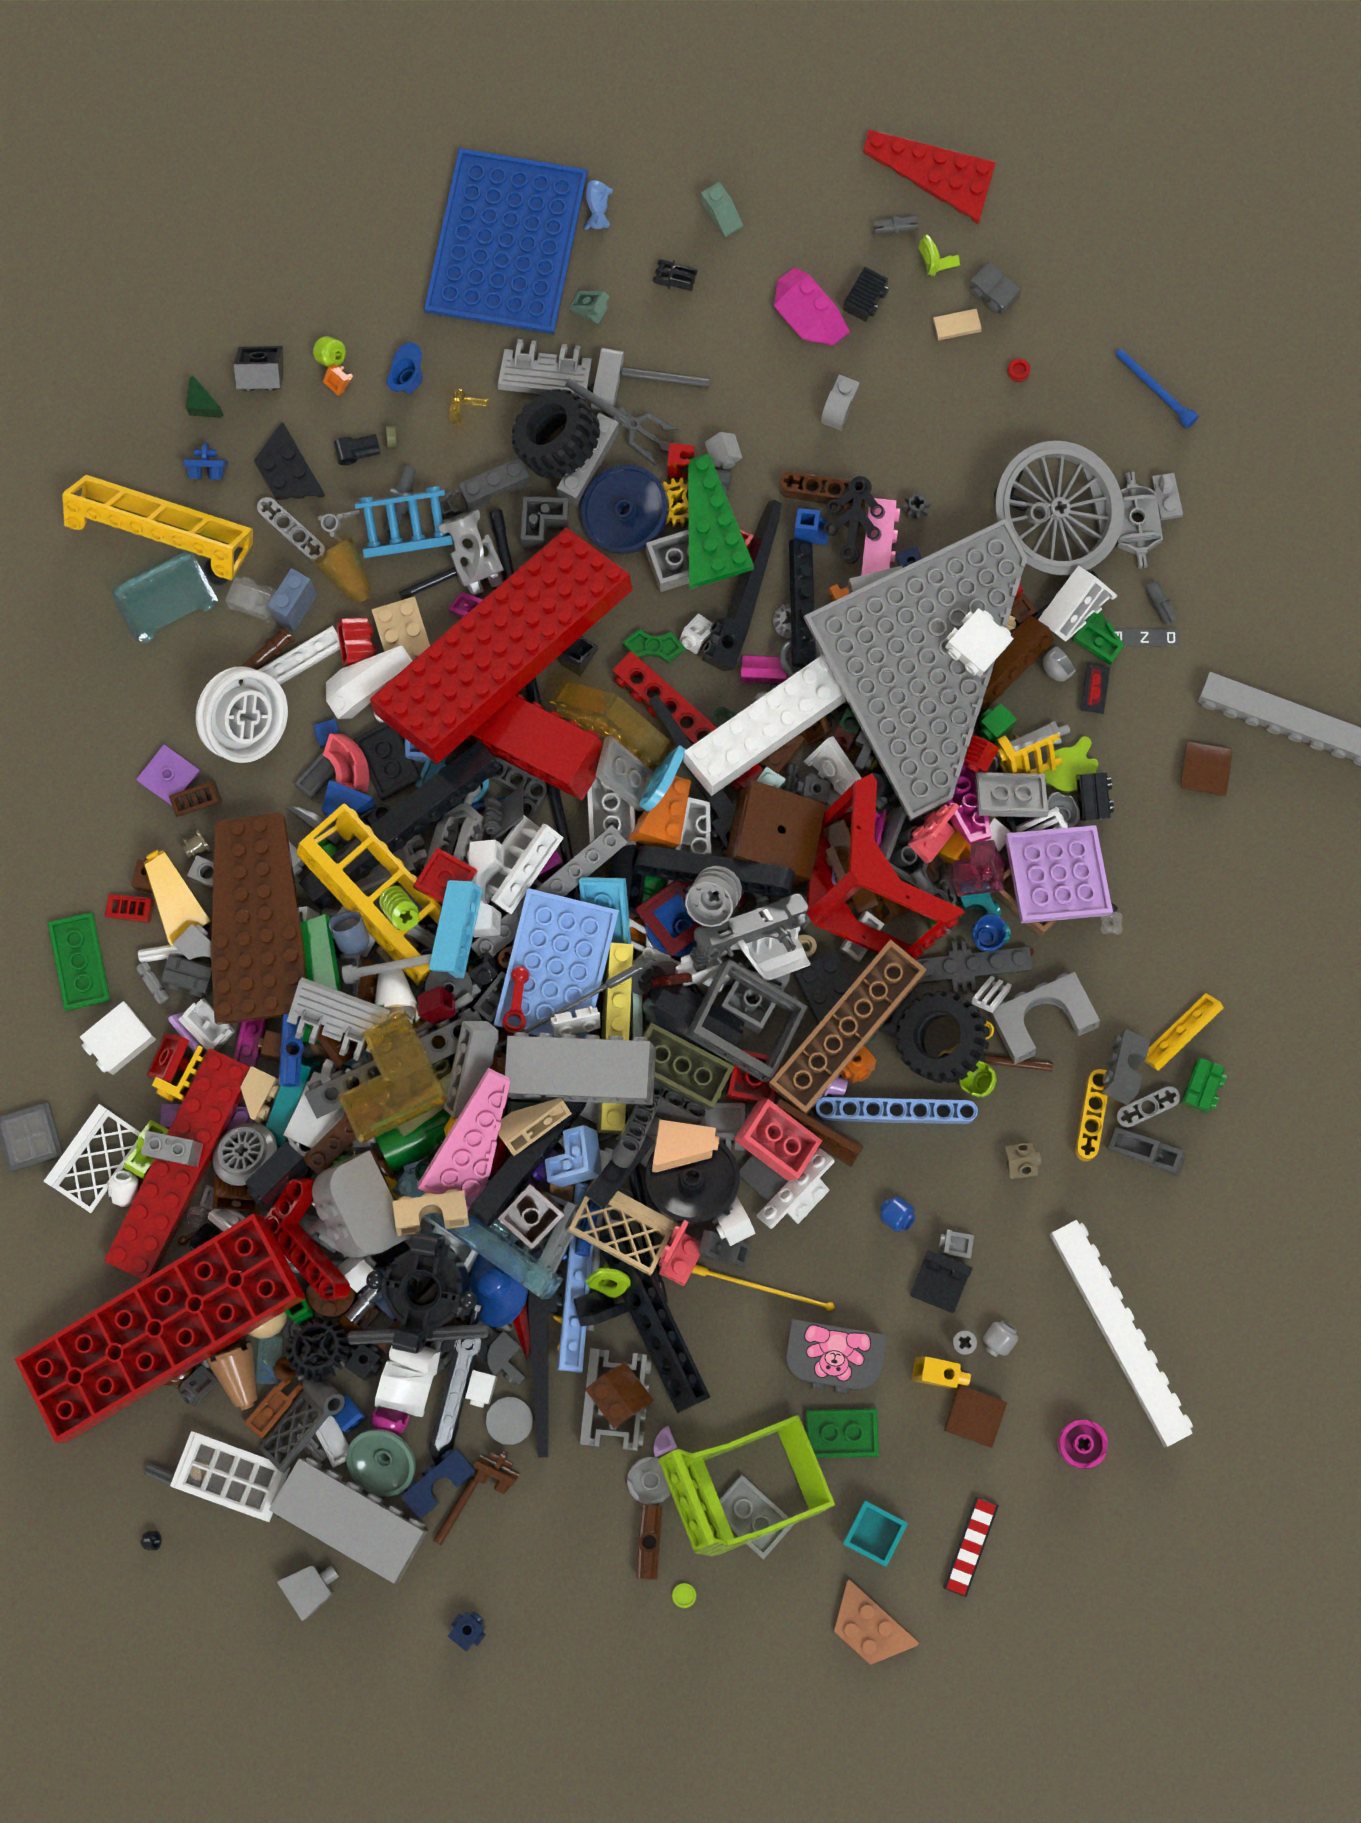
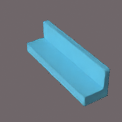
M452 880L447 882L429 969L432 971L448 972L455 978H464L483 892V889L474 882Z

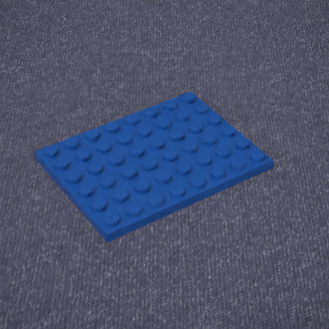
M459 148L424 307L425 313L554 335L588 169Z

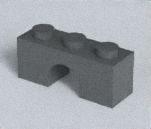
M520 458L459 483L461 494L470 512L490 504V499L500 492L509 491L510 494H513L531 486L529 475Z
M1125 1029L1119 1036L1116 1035L1111 1043L1113 1050L1106 1063L1109 1067L1102 1080L1105 1083L1103 1094L1126 1105L1139 1093L1142 1075L1132 1069L1136 1070L1146 1059L1150 1040L1128 1029Z

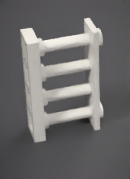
M523 815L521 822L514 825L502 843L505 847L504 869L497 872L488 882L486 888L487 902L489 903L491 900L504 911L512 914L526 894L527 888H530L563 837L548 825L543 823L539 827Z

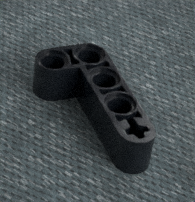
M646 1134L638 1154L627 1168L617 1166L611 1159L588 1189L585 1196L602 1209H605L642 1158L647 1154L655 1140Z

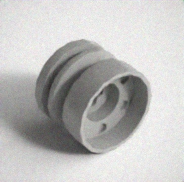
M711 866L705 868L698 874L686 895L685 906L688 914L694 921L703 926H721L729 920L742 896L740 880L734 872L725 867Z

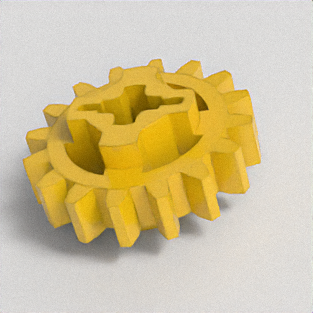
M672 478L669 485L663 482L669 499L667 523L672 521V525L675 527L677 522H680L681 526L684 527L685 521L689 522L688 482L684 484L683 478H680L679 483H676L674 478ZM682 499V504L677 503V505L674 506V502H679V500Z

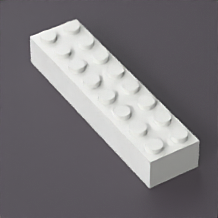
M821 655L684 751L683 762L711 796L847 701L824 656Z

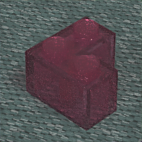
M994 840L971 842L970 858L954 860L953 884L958 896L1004 890V868Z

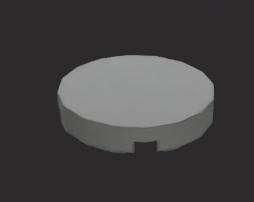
M505 1397L491 1405L486 1415V1426L488 1433L494 1440L501 1444L514 1445L522 1442L529 1436L533 1428L534 1418L531 1409L524 1401L514 1397Z
M657 1457L639 1459L632 1465L628 1473L627 1485L629 1492L635 1500L643 1504L655 1505L662 1503L671 1494L659 1464V1458Z

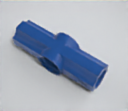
M283 1014L281 1047L279 1048L278 1085L298 1087L300 1085L301 1055L304 1047L302 1037L297 1039L295 1035L301 1017L299 1016L298 1023L294 1025L287 1022L289 1014ZM286 1046H293L296 1050V1055L287 1053Z

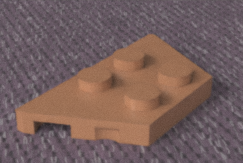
M848 1579L834 1632L862 1658L872 1665L916 1647L919 1644Z

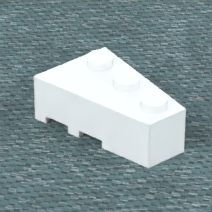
M1078 565L1049 606L1043 611L1038 621L1048 626L1051 632L1066 642L1086 624L1085 620L1092 613L1098 614L1102 610L1100 606L1109 598L1113 600L1118 595L1097 577Z

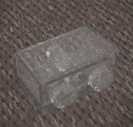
M235 577L225 602L228 608L270 623L272 615L267 605L275 594L276 589L266 584L263 587L257 585L254 580L247 577L242 579Z

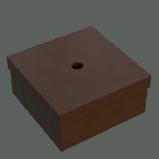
M755 780L750 781L738 794L725 858L790 868L795 872L793 886L803 881H809L812 876L826 804Z

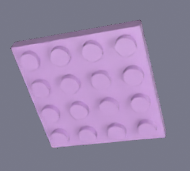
M1096 825L1015 832L1005 835L1021 924L1109 916L1113 913Z

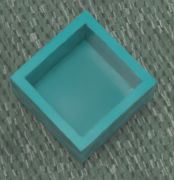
M864 1500L842 1544L887 1567L908 1523Z

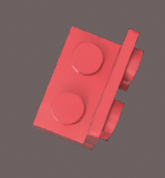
M957 803L950 806L944 805L938 811H930L924 818L925 823L912 833L913 838L908 845L926 864L934 859L955 832V829L948 821L959 808Z
M685 1220L682 1226L677 1225L675 1227L671 1240L664 1248L658 1263L661 1266L660 1275L683 1287L701 1255L698 1253L700 1241L685 1234L689 1223Z

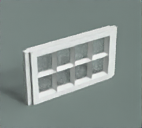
M191 1431L170 1486L270 1522L273 1512L269 1509L283 1487L290 1467L285 1473H282L269 1459Z

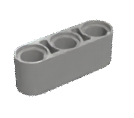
M602 348L593 394L615 407L624 361V351ZM591 403V409L603 411Z

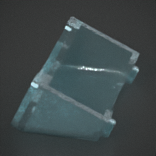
M185 551L111 590V594L137 642L142 640L143 643L155 638L154 633L158 629L195 610L203 609L206 612L216 606L215 602L218 601L196 557L190 551Z

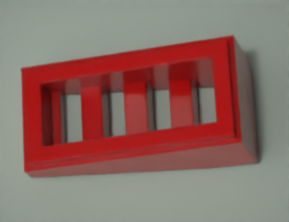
M109 894L105 918L151 924L154 900L145 897ZM114 901H118L116 913H112ZM123 902H127L125 914L121 913ZM135 903L134 913L130 914L131 904ZM140 904L144 905L142 915H138Z

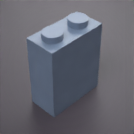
M291 568L267 607L276 623L295 632L318 595L311 579Z

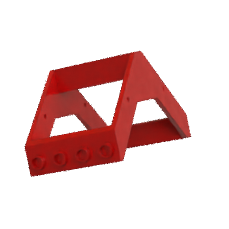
M870 774L855 781L824 812L812 876L808 881V911L806 914L815 926L877 954L892 940L912 958L917 959L924 954L923 949L927 950L936 943L934 939H940L948 933L946 929L949 930L959 923L958 918L965 912L956 905L900 880L874 841L877 780L873 774ZM852 806L849 872L834 886L832 883V869L826 861V849L831 848L823 828L834 824ZM863 887L938 923L913 945H910L857 921L845 902Z

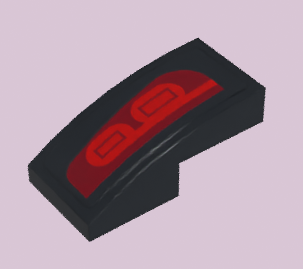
M1087 664L1081 711L1104 714L1110 667Z

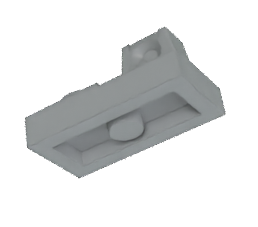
M1169 473L1152 476L1151 481L1153 490L1157 494L1160 521L1182 517L1183 511L1175 474Z

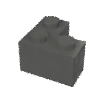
M523 496L522 548L542 549L545 546L546 528H568V498Z

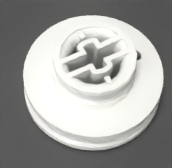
M232 667L220 672L206 685L198 700L196 727L202 742L214 754L233 762L246 763L260 759L276 746L285 730L288 717L285 693L274 678L250 667ZM243 679V683L240 685L239 680Z

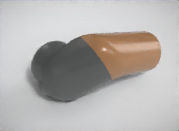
M307 1043L303 1045L304 1050L301 1056L304 1059H311L317 1056L331 1059L321 1044L315 1043L313 1045Z

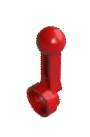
M517 966L511 972V979L514 982L512 1005L502 1020L503 1029L511 1035H514L516 1032H522L526 1025V1018L522 1013L521 1004L524 984L529 980L530 974L527 968L523 966ZM516 1016L521 1020V1024L513 1027L509 1025L508 1018Z

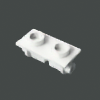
M589 1006L575 1010V1018H572L571 1012L554 1014V1017L550 1018L551 1025L554 1027V1038H560L562 1034H577L601 1028L600 1013L597 1008Z

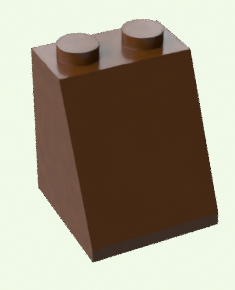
M626 1362L605 1373L585 1388L586 1392L615 1430L654 1401Z

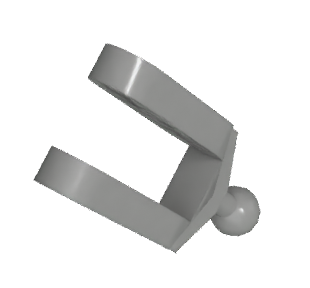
M480 785L477 790L465 796L463 804L445 813L443 819L438 822L424 867L437 847L439 849L442 848L443 851L450 855L452 854L459 823H463L453 856L469 865L467 853L465 854V847L468 852L470 842L482 841L484 834L482 824L484 817L472 807L474 798L481 792Z

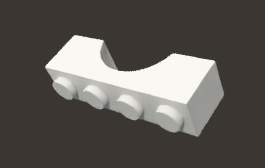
M496 840L470 842L469 851L467 852L469 865L478 871L472 882L483 889L473 937L500 935L501 912L490 906L486 900L488 882L497 872L504 869L505 847Z

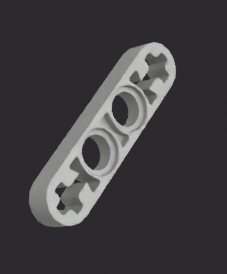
M265 497L259 500L257 503L258 513L269 525L312 563H319L326 557L325 547L314 535L274 499ZM267 505L269 507L271 505L276 515L273 517L269 511L264 510L263 506ZM287 518L290 520V523L286 528H280L277 525L279 519ZM298 532H303L306 535L304 541L295 542L293 540L294 535ZM309 543L314 549L317 550L319 548L320 554L318 556L316 554L312 555L310 548L307 546Z

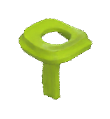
M928 235L923 236V239L920 240L918 248L925 261L927 275L933 277L941 270L960 266L959 255H949L940 259L938 249Z
M606 1260L603 1268L597 1269L585 1278V1283H587L589 1288L612 1298L623 1294L631 1285L629 1276L622 1271L609 1269Z

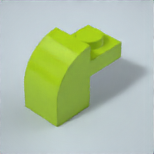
M150 1120L138 1135L137 1147L124 1162L123 1168L144 1179L155 1159L141 1154L146 1131L166 1135L169 1129Z

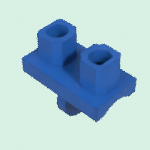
M203 443L202 450H194V456H202V460L183 459V466H187L188 479H202V467H209V479L222 480L224 467H228V461L209 460V457H217V450H210L208 443Z

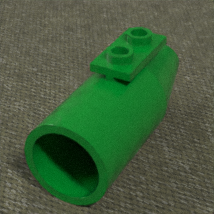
M445 1109L439 1111L434 1117L428 1119L404 1137L390 1122L373 1130L391 1171L395 1172L403 1168V1166L419 1161L439 1150L446 1138L444 1128L451 1117Z

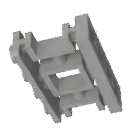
M590 1348L586 1388L598 1379L600 1357L604 1358L603 1367L616 1368L621 1365L620 1363L609 1362V1350ZM633 1353L632 1365H627L631 1370L636 1371L637 1361H642L640 1382L649 1392V1384L645 1383V1376L651 1372L652 1360L647 1359V1354ZM585 1392L580 1445L600 1447L601 1435L624 1437L623 1449L638 1451V1446H643L644 1432L640 1431V1424L646 1420L647 1408L636 1414L633 1443L629 1442L630 1433L619 1432L610 1423L608 1430L596 1429L595 1439H592L594 1408L596 1404L589 1394ZM598 1408V1415L604 1416Z

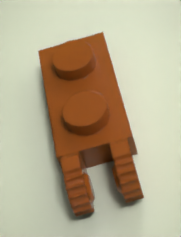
M281 1381L277 1387L275 1386L244 1424L263 1439L294 1403L293 1400L303 1390L302 1383L297 1384L289 1396H287L282 1390L291 1381Z

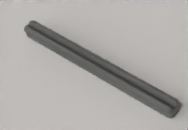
M487 1324L440 1326L434 1328L432 1339L427 1338L426 1341L487 1338L489 1328ZM396 1329L350 1331L348 1333V1342L351 1345L392 1343Z

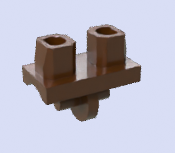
M503 1451L500 1456L491 1453L490 1457L481 1454L474 1465V1468H476L474 1480L485 1484L489 1476L497 1479L494 1489L502 1494H505L509 1487L514 1485L520 1473L511 1469L513 1463L506 1460L508 1454L506 1451Z

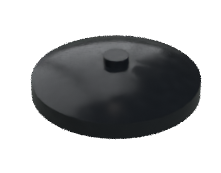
M719 1140L718 1151L713 1150L712 1158L660 1172H652L655 1150L653 1151L646 1166L645 1185L649 1199L662 1215L677 1223L683 1224L685 1220L689 1222L688 1225H700L719 1218L731 1207L738 1193L740 1173L733 1153L723 1142Z

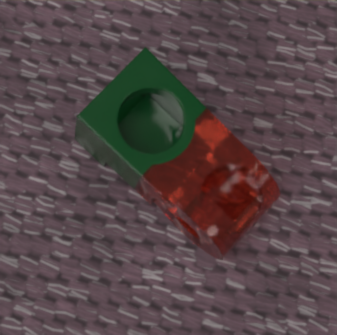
M846 709L834 735L835 740L846 755L861 729L853 711Z

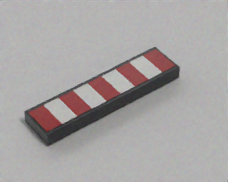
M975 1497L943 1589L967 1597L999 1505Z

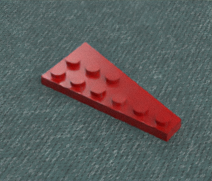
M869 130L863 150L864 154L883 166H888L897 171V174L901 177H906L913 181L917 187L941 202L950 204L955 207L956 211L966 214L972 218V221L979 224L994 172L995 161Z

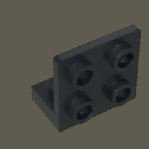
M928 1250L910 1296L954 1313L973 1268Z

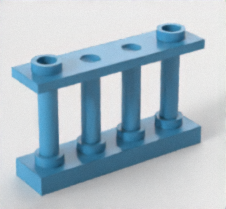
M439 486L426 488V492L378 500H373L372 496L359 498L360 502L355 504V509L363 508L369 540L367 547L363 548L364 558L453 545L454 542L451 535L447 533L442 534L438 529V525L443 524L439 496L446 494L445 489L440 490ZM430 498L435 526L434 537L425 538V534H422L417 499ZM408 501L413 531L412 540L403 541L400 538L394 505L397 502ZM385 504L391 539H389V544L381 545L377 539L372 506Z

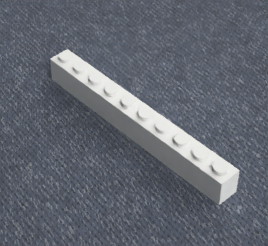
M1075 1220L1052 1232L1050 1237L1162 1445L1168 1447L1191 1435L1192 1431L1190 1428L1193 1425L1189 1417L1181 1413L1179 1409L1181 1403L1175 1393L1171 1394L1168 1389L1169 1381L1163 1371L1159 1372L1155 1364L1158 1363L1157 1358L1152 1350H1147L1144 1344L1146 1338L1140 1329L1136 1330L1132 1322L1135 1319L1131 1310L1128 1307L1124 1308L1121 1302L1123 1296L1117 1286L1113 1287L1109 1279L1112 1276L1106 1265L1102 1266L1098 1260V1257H1100L1098 1249L1094 1244L1090 1245L1086 1238L1089 1235L1083 1223L1079 1224Z

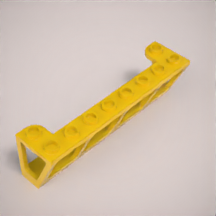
M89 475L83 476L62 494L64 526L74 530H81L86 525V518H89L93 521L181 548L197 555L211 558V568L214 574L231 581L253 545L252 528ZM82 487L81 496L74 495ZM86 497H87V498L94 499V500H97V501H100V502H103V503H105V504L98 503V502H95V501L86 499ZM113 506L146 516L147 518L114 508ZM155 520H158V521H161V522H164V523H167V524H170V525H173V526H176V527H180V528H183V529H186V530H189V531H184V530H181V529H178V528H175V527H172V526H169V525H166V524L157 522V521H155ZM197 534H201V535H204V536H207V537H210V538H213V539H216V540H219V541H222V542H226V543H229V544H224V543H221V542H218V541H215V540H212V539H209V538H206V537H203V536H200V535H197ZM237 547H241L243 550L234 564V551Z
M345 803L342 804L299 842L296 855L348 911L360 913L368 933L394 961L421 956L404 937L410 930H397L373 902L381 896L386 888L391 887L398 881L423 908L418 913L419 922L426 915H429L439 924L442 910L441 905L413 888L418 878L411 874L404 867L403 862L389 851L388 846L374 835L373 830L359 819L355 810L350 809ZM337 819L334 827H332L331 829L317 837L324 829H326L333 821ZM336 831L347 841L353 839L354 836L361 841V844L339 864H336L318 845L319 842ZM366 848L392 875L389 880L369 897L343 872V869ZM430 964L402 969L417 986L426 981L432 972L429 969Z

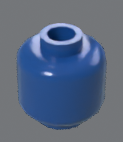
M894 1197L891 1200L886 1199L880 1207V1211H882L881 1221L896 1232L908 1230L915 1221L914 1207L900 1197Z

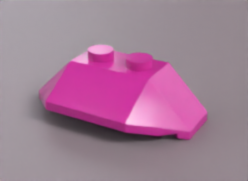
M794 267L777 280L774 308L802 340L833 346L850 333L837 306L808 273Z

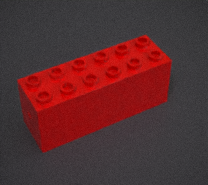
M519 693L514 695L467 737L473 745L480 740L492 755L581 801L597 778L595 775L604 743L599 740L600 736L590 729L587 732L582 730L578 723L572 720L567 722L554 711L550 713L545 711L544 707L533 701L532 704L527 702L526 698Z

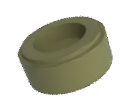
M386 426L387 447L395 448L397 447L395 427Z

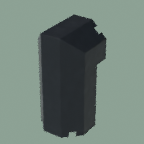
M667 984L649 991L642 1005L643 1012L646 1014L647 1025L653 1023L726 1061L724 1058L685 1036L704 998L679 984ZM712 1004L702 1027L732 1045L737 1046L743 1035V1030L740 1029V1026H744L745 1022Z

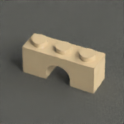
M452 1189L444 1194L426 1193L417 1198L404 1196L396 1201H392L397 1236L415 1234L420 1231L421 1220L429 1213L439 1214L444 1219L445 1229L469 1226L464 1191Z

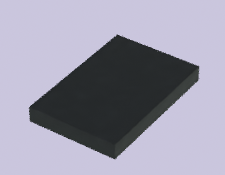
M384 722L353 739L364 753L370 778L381 800H385L422 780L414 760L405 757V741L403 737L387 723Z

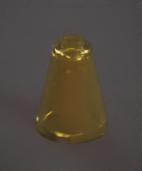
M352 538L349 541L344 540L327 550L324 559L320 555L314 561L315 565L352 602L358 601L360 604L370 597L368 593L372 590Z

